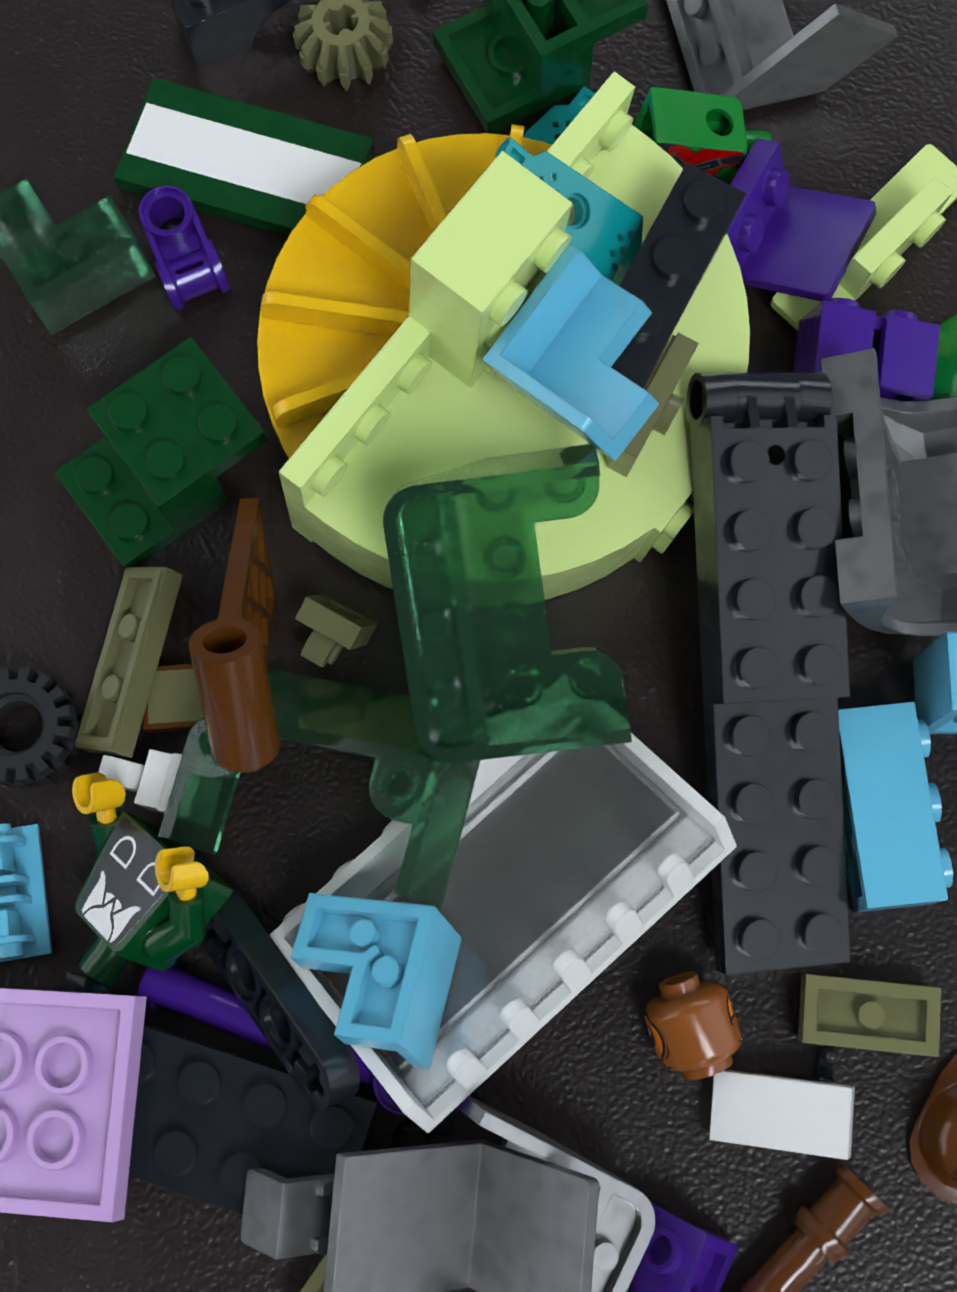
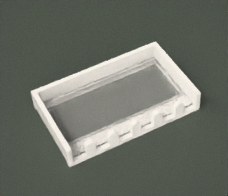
M563 673L549 687L536 692L529 700L527 706L503 728L489 734L483 740L479 749L458 768L438 779L431 791L405 815L392 820L385 827L382 835L360 855L340 866L332 879L316 893L435 906L462 937L430 1068L413 1067L397 1051L351 1045L402 1112L429 1133L737 847L725 816L568 675ZM306 903L292 909L285 916L282 924L270 934V937L317 1003L336 1026L350 974L301 968L290 958Z

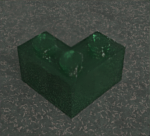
M27 179L0 192V255L51 336L155 277L139 241L110 195L55 225Z

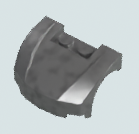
M875 348L821 359L822 372L828 376L833 394L830 415H837V431L844 438L845 461L851 485L849 516L854 537L835 540L840 604L859 624L870 630L886 634L941 636L945 631H957V397L930 401H898L880 397Z

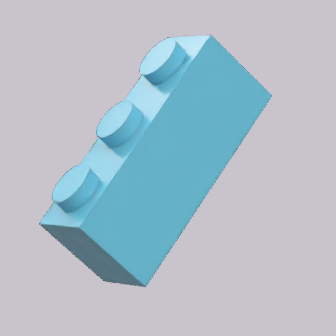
M915 702L838 710L845 862L853 913L930 905L948 900L946 888H950L953 884V868L948 851L945 848H939L935 822L941 820V798L936 784L928 783L924 758L930 755V734L925 720L917 719Z

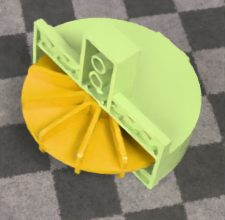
M615 71L553 145L523 138L524 126L513 124L510 135L489 133L457 134L430 138L420 142H416L411 134L399 137L397 139V149L378 156L350 172L322 196L314 194L305 205V215L289 235L276 259L266 285L265 293L262 295L257 338L258 368L264 401L273 428L289 458L279 470V476L292 528L310 542L314 541L357 573L385 587L420 599L449 605L473 607L515 606L547 600L591 584L609 575L633 558L641 562L652 547L663 554L694 513V505L688 501L690 500L694 503L690 419L687 412L688 384L695 373H747L749 364L750 324L747 296L740 266L727 234L672 335L676 336L679 332L699 343L673 391V394L684 399L665 436L652 430L627 477L606 467L608 464L606 462L607 455L518 393L482 360L570 244L572 236L566 233L567 224L570 225L573 222L575 216L574 206L571 201L504 151H501L495 158L498 148L505 140L512 137L532 156L542 151L549 152L643 216L642 243L683 170L666 151L632 125L633 117L627 113L635 86Z

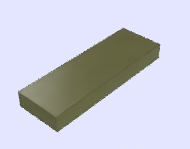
M126 567L76 738V748L91 753L132 758L183 577L182 574L167 567Z

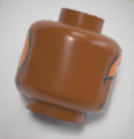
M696 972L680 973L661 981L658 984L661 994L654 997L647 1004L644 1012L645 1021L660 1064L671 1071L680 1072L682 1078L686 1080L706 1078L729 1068L733 1064L731 1055L741 1046L742 1034L725 986L710 980L699 981Z

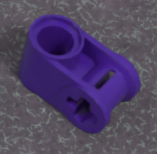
M169 185L155 187L147 192L141 200L139 207L140 221L156 257V260H154L156 268L175 312L183 310L186 301L217 289L223 294L232 291L211 239H207L193 203L186 192L178 187ZM169 219H184L174 229H160L162 224Z

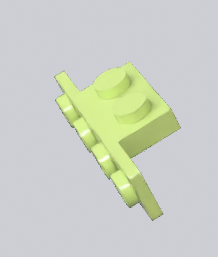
M925 145L871 199L876 204L877 214L857 252L847 266L846 272L832 298H848L856 301L873 283L879 289L882 288L905 263L906 260L901 254L912 243L919 248L923 247L946 221L941 214L957 199V166L933 145ZM777 292L773 296L770 305L798 331L799 320L821 301Z

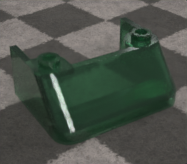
M267 670L278 733L281 740L375 760L369 782V793L373 805L387 818L412 825L394 894L420 905L435 906L439 911H442L484 748V733L478 721L466 710L451 704L279 670ZM204 716L193 726L188 735L158 836L183 846H190L199 852L216 856L241 772L226 770L213 760Z

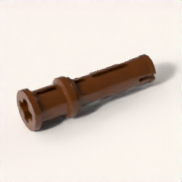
M841 1164L835 1171L838 1179L810 1209L801 1207L796 1213L797 1218L793 1221L798 1228L739 1292H799L828 1259L834 1264L839 1259L843 1261L849 1254L846 1245L874 1215L883 1217L889 1211L888 1207L845 1165Z

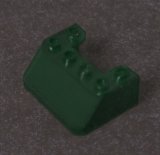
M585 444L484 458L408 482L399 487L390 497L383 514V528L416 737L421 748L430 757L445 763H459L632 742L623 676L617 660L610 653L600 648L582 647L552 651L535 523L574 518L586 512L594 504L599 493V476L601 475L597 450L593 445Z

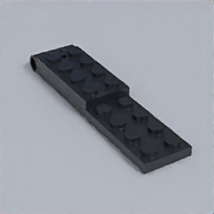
M824 372L695 373L690 379L687 390V412L690 419L707 795L708 802L725 816L737 845L729 855L711 870L716 970L725 975L850 962L838 698L850 697L846 610L840 604L835 540L843 539L837 415H830L833 394L830 380Z

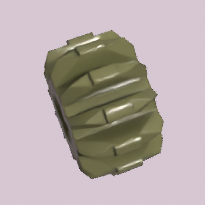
M314 0L315 5H300V12L298 14L299 24L294 26L295 31L293 32L295 47L299 50L301 65L306 70V73H317V78L323 87L335 79H340L341 86L348 91L352 83L351 79L360 78L370 85L373 78L372 69H386V64L389 60L388 50L391 49V44H393L392 27L387 21L386 10L382 6L381 1Z

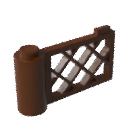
M244 498L239 501L218 619L199 627L192 633L188 641L213 760L226 770L249 773L261 769L278 755L281 748L267 672L277 598L259 498Z

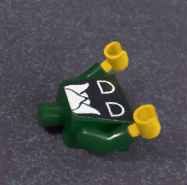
M100 772L78 776L73 781V799L81 813L90 814L96 812V815L91 819L96 855L92 871L75 902V912L98 935L80 961L79 967L94 980L108 986L114 985L129 960L158 971L168 969L179 956L202 943L206 934L205 925L227 901L234 890L195 855L190 846L183 845L169 831L125 811L123 813L116 811L115 808L122 806L126 795L125 789L120 782L114 779H107Z

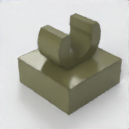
M325 593L306 596L295 619L312 628L313 632L307 639L301 656L322 668L326 663L332 665L343 647L352 650L367 645L378 623Z

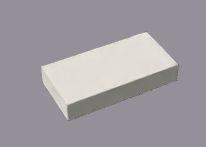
M725 1069L714 1075L709 1140L848 1160L851 1157L855 1086Z

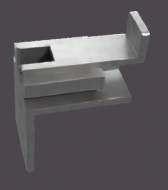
M483 1139L338 1153L336 1155L335 1174L287 1179L264 1168L249 1169L246 1177L241 1240L244 1244L276 1260L311 1254L327 1255L324 1292H446L468 1287L478 1292H591L599 1182L596 1178Z

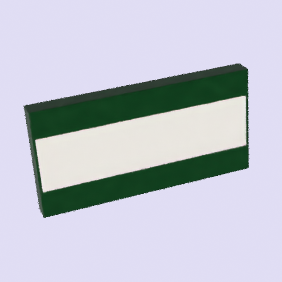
M154 77L113 179L118 188L144 196L155 187L165 185L178 187L186 192L196 211L289 237L305 215V205L314 194L322 196L350 172L371 161L375 146L374 139Z

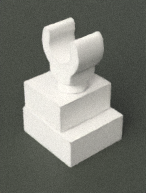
M150 749L145 765L103 755L98 772L104 774L107 779H114L120 782L125 790L137 792L135 804L154 812L167 814L181 821L203 826L219 770L199 758Z

